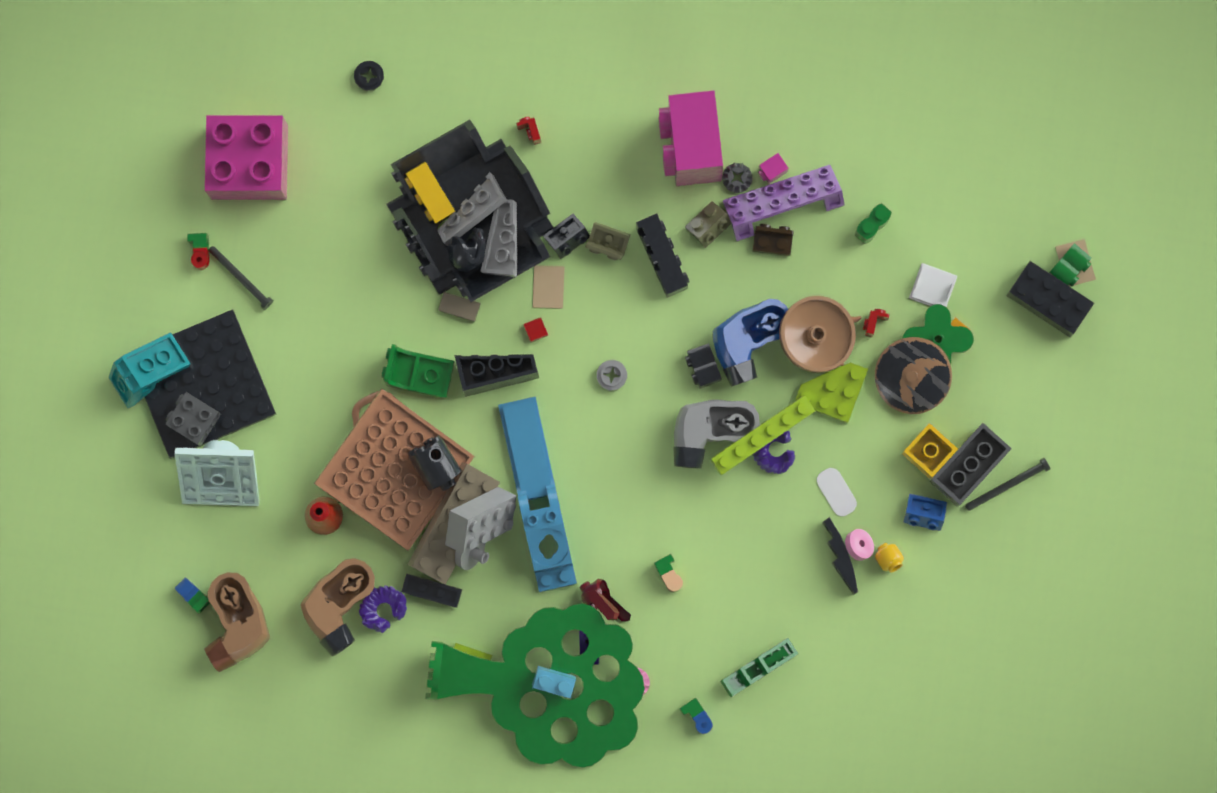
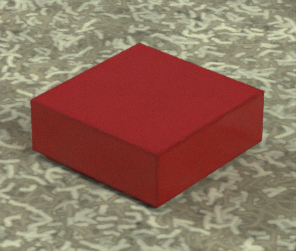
M541 317L524 324L530 342L549 336Z

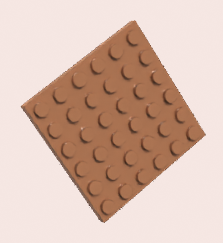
M381 389L314 484L409 551L435 514L447 490L442 491L439 486L429 491L408 458L409 455L407 453L416 447L423 446V442L427 439L439 435L444 440L459 467L461 463L470 464L475 456Z

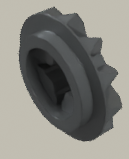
M734 162L724 170L722 181L729 191L741 193L750 187L752 173L749 167L743 163ZM733 172L737 175L743 172L741 176L742 183L738 180L733 181Z

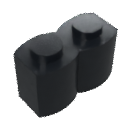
M709 343L687 351L688 356L685 357L688 368L692 367L694 374L691 375L694 385H699L701 389L722 381Z

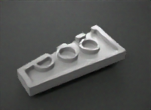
M490 172L486 176L487 180L481 186L478 185L474 189L475 193L470 199H465L461 203L460 210L457 213L454 212L437 230L442 241L447 246L450 244L451 237H461L507 201L494 175Z
M507 200L494 210L485 249V258L481 268V272L484 274L517 277V202L514 200Z

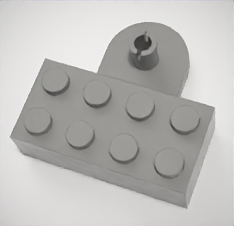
M497 487L450 510L445 545L456 550L455 563L458 567L470 570L478 562L484 564L488 561L489 553L484 551L486 542L512 529L516 508V495Z

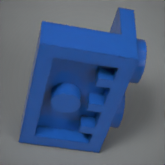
M909 494L903 522L911 526L941 531L947 502Z

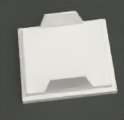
M922 263L909 299L928 306L941 304L947 307L958 276Z

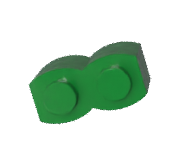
M882 203L878 204L872 209L869 217L860 222L855 236L864 244L869 243L876 236L877 231L888 223L892 212Z
M1074 243L1049 273L1063 283L1073 287L1079 280L1077 275L1082 270L1085 273L1091 266L1089 261L1092 257Z

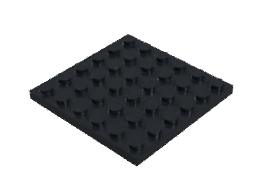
M233 309L172 334L191 364L188 368L157 382L155 388L145 396L170 459L175 458V448L200 447L165 425L167 415L170 411L175 410L177 407L176 402L181 394L184 395L187 392L221 414L201 446L209 441L220 439L277 415Z

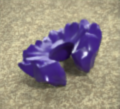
M784 432L752 454L754 461H757V465L761 466L762 470H765L767 473L783 474L793 465L795 451L787 450L778 457L772 456L769 453V446L773 442L790 443L792 440L790 432Z
M386 585L384 587H374L370 595L362 600L359 614L363 620L362 624L369 629L381 633L390 629L389 621L379 617L377 614V607L381 603L389 604L392 608L393 617L399 621L405 616L407 610L404 594L394 587Z

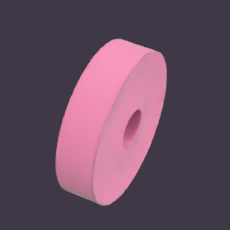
M856 529L847 534L845 545L851 557L858 561H863L872 556L874 543L866 531Z

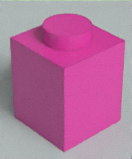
M779 153L759 165L760 171L758 174L763 181H767L770 184L786 174L789 168Z

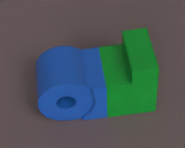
M186 577L175 587V590L199 614L210 604L208 597Z
M697 698L679 708L683 715L686 713L690 714L698 732L706 734L711 731L713 727L712 721Z

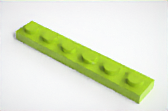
M803 395L710 458L718 473L723 475L814 413L815 410L806 396Z

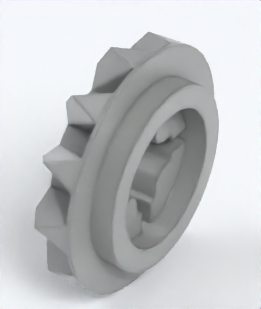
M616 360L603 362L597 370L598 383L602 388L609 391L618 390L627 380L625 366ZM612 368H614V373L620 377H615L612 383H610V378L604 374H609Z

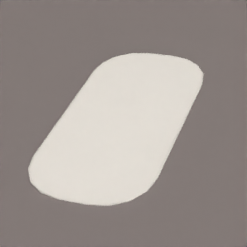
M828 468L822 471L817 477V483L833 511L839 516H845L853 512L857 502L840 472L835 468Z

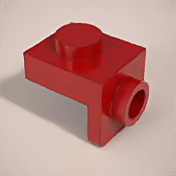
M882 309L871 310L869 318L864 320L863 330H866L865 336L873 337L877 319L888 321L890 314H887Z

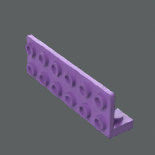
M831 165L723 200L732 223L736 241L755 235L753 222L822 199L826 211L845 205L842 189Z

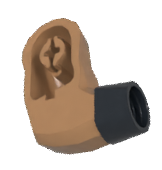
M356 558L344 560L333 571L321 578L301 602V609L307 624L320 640L319 643L332 657L355 641L347 624L343 623L342 616L356 602L370 595L374 589L375 576L372 569L364 561Z

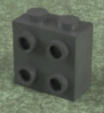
M186 392L178 398L175 410L170 411L167 415L165 425L201 447L221 414Z

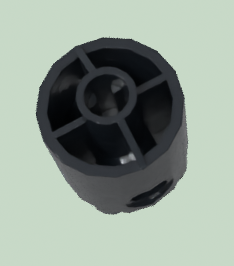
M439 435L427 439L423 442V446L416 447L407 453L409 455L408 458L429 491L439 486L442 491H445L456 484L453 478L462 470Z

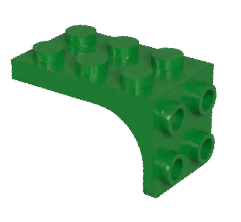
M392 344L391 348L387 349L386 359L388 363L387 367H383L381 375L386 386L447 399L455 361L408 351L397 347L395 344Z

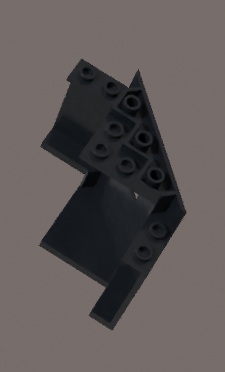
M470 119L390 164L394 170L391 174L396 183L400 181L401 186H399V189L403 194L386 204L395 218L392 222L397 231L402 230L408 241L406 243L408 250L411 254L415 253L421 263L419 269L424 277L428 275L439 295L456 286L463 298L467 296L469 301L473 302L515 277L484 274L481 272L482 264L468 272L458 271L450 264L448 246L444 244L437 230L440 223L448 219L452 214L437 223H434L433 220L429 221L424 213L427 209L424 204L420 205L414 196L417 194L414 187L410 189L405 181V178H407L405 173L423 162L427 163L454 208L455 213L460 210L461 203L465 199L469 200L475 193L474 189L478 185L481 186L487 180L486 176L489 172L494 175L506 199L517 202V276L550 257L540 237L554 228L547 216L551 213L529 170L511 145L506 147L502 139L486 147ZM494 211L460 238L466 243L475 227L481 228L484 231L483 236L486 249Z

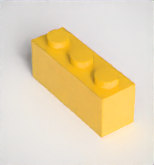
M426 162L405 173L407 176L405 181L410 189L414 187L417 193L414 196L420 205L424 204L427 209L424 213L429 221L433 220L434 223H437L455 212Z

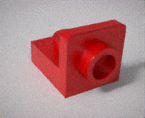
M524 117L519 119V122L516 123L517 129L521 130L529 127V129H526L529 141L533 140L534 145L541 143L535 118Z

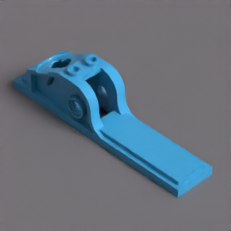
M536 397L499 404L498 407L516 484L520 511L539 592L577 584ZM548 496L550 507L530 511L528 500ZM548 534L552 535L558 543V550L550 559H546L539 550L540 542Z

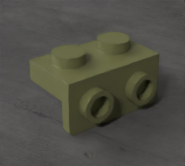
M711 201L685 228L706 248L728 228L731 221L727 213Z
M594 222L585 247L589 248V251L592 253H603L609 259L621 260L625 254L631 234Z

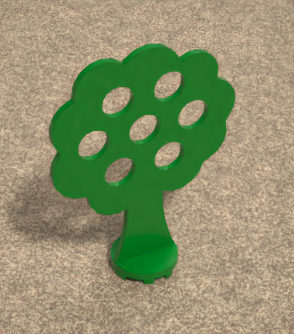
M581 603L573 604L563 610L555 607H545L534 612L525 626L515 628L507 635L502 647L504 662L473 656L443 642L432 641L431 647H436L435 653H430L429 668L433 669V672H428L427 688H431V693H426L425 699L438 700L464 694L494 695L491 709L496 723L506 730L515 732L517 747L521 754L531 762L542 765L552 764L563 759L572 766L588 767L602 760L607 751L620 750L628 746L636 736L638 721L633 709L642 700L645 688L643 676L638 667L628 660L632 653L633 642L625 628L615 624H605L601 613L593 606ZM577 629L587 635L589 644L584 653L573 656L564 651L562 639L568 631ZM537 647L548 650L552 656V664L549 669L578 675L583 682L582 693L574 699H566L560 695L533 688L535 672L529 670L526 665L527 653ZM603 655L612 656L619 663L618 675L610 681L599 680L593 673L594 662ZM535 691L544 696L547 706L542 715L528 717L522 713L520 701L526 693ZM596 700L608 701L613 707V718L605 725L593 724L587 716L589 705ZM559 718H570L577 725V735L568 743L556 741L551 734L552 724Z

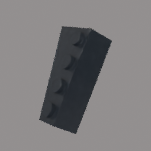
M656 213L636 222V230L666 297L668 298L688 289L687 283L690 282L686 272L682 273L680 268L682 265L678 255L674 254V245L671 238L667 237L665 233L667 231L663 221H660L658 214Z
M511 354L508 356L454 355L465 397L539 378L533 354Z

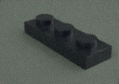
M406 574L401 592L458 608L462 589Z

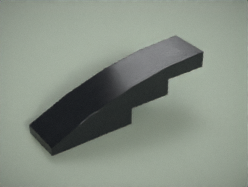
M829 517L822 524L832 537L827 544L837 557L831 564L852 594L855 595L858 589L852 562L840 533Z

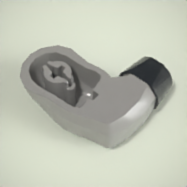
M708 400L683 406L678 413L674 430V466L702 468L705 454L704 446L707 442L723 440L735 442L760 425L759 414L755 407L747 401Z

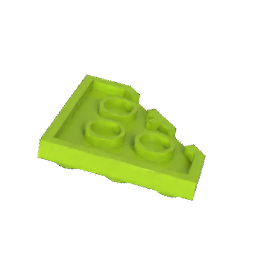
M851 362L801 384L795 401L805 395L816 412L848 423L868 369Z

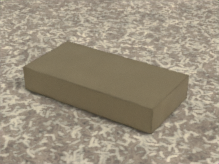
M444 292L438 311L475 322L481 304Z

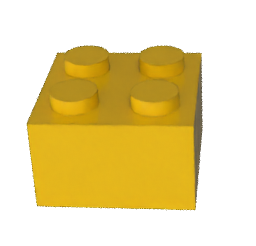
M929 423L903 451L902 455L925 476L931 479L958 448Z

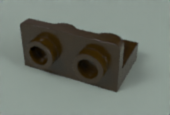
M760 224V226L755 228L752 252L790 256L794 231L786 226H779L778 229L771 228L769 224Z

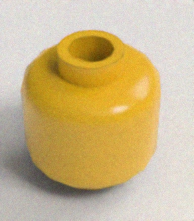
M884 543L877 548L878 552L875 555V559L882 570L892 573L903 566L904 556L895 544L888 545Z

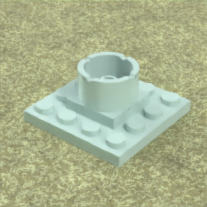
M225 440L209 441L203 446V449L175 448L182 504L259 506L260 498L254 450H239L235 444Z

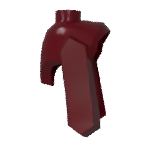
M597 579L591 584L589 581H586L579 587L582 591V602L593 606L595 609L598 608L607 620H617L618 618L622 622L630 621L631 614L610 596V590L604 579Z

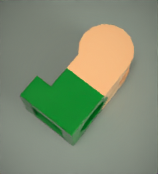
M669 554L654 562V565L667 589L671 592H677L682 588L683 581L672 568L671 563L675 560Z

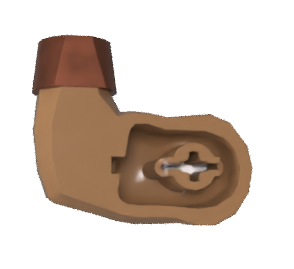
M227 572L219 575L212 581L208 590L209 602L218 613L221 624L225 629L222 637L219 636L204 648L210 662L218 672L250 657L270 639L263 608L253 594L245 577L238 573Z

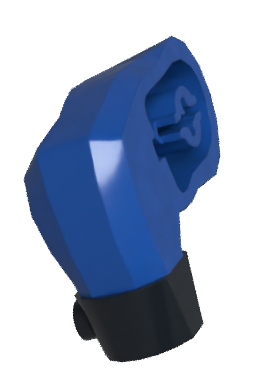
M767 299L742 309L714 328L713 343L715 351L731 387L758 378L754 359H751V353L768 342L779 340L780 323L788 310L787 306L781 301Z

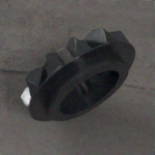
M364 61L356 67L354 80L361 89L366 91L375 90L381 86L384 80V72L378 63ZM371 69V73L375 77L371 78L368 83L367 78L363 75H367Z

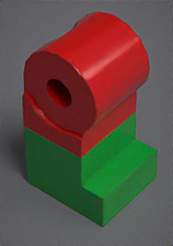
M207 233L187 234V241L193 244L192 265L198 270L206 269L210 262L209 235Z

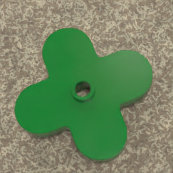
M941 304L932 305L927 309L925 313V326L911 327L905 331L902 339L920 337L934 342L945 352L950 364L952 353H964L972 347L974 342V336L968 328L951 325L950 311ZM936 336L942 338L940 343L935 342L934 338Z

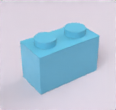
M538 666L532 686L535 689L571 699L576 677Z

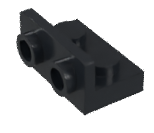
M573 213L543 235V237L558 257L562 259L579 245L584 244L590 235L586 227Z

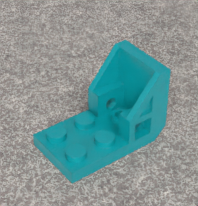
M170 332L121 356L113 363L108 378L129 409L155 388L157 382L188 368L191 363Z

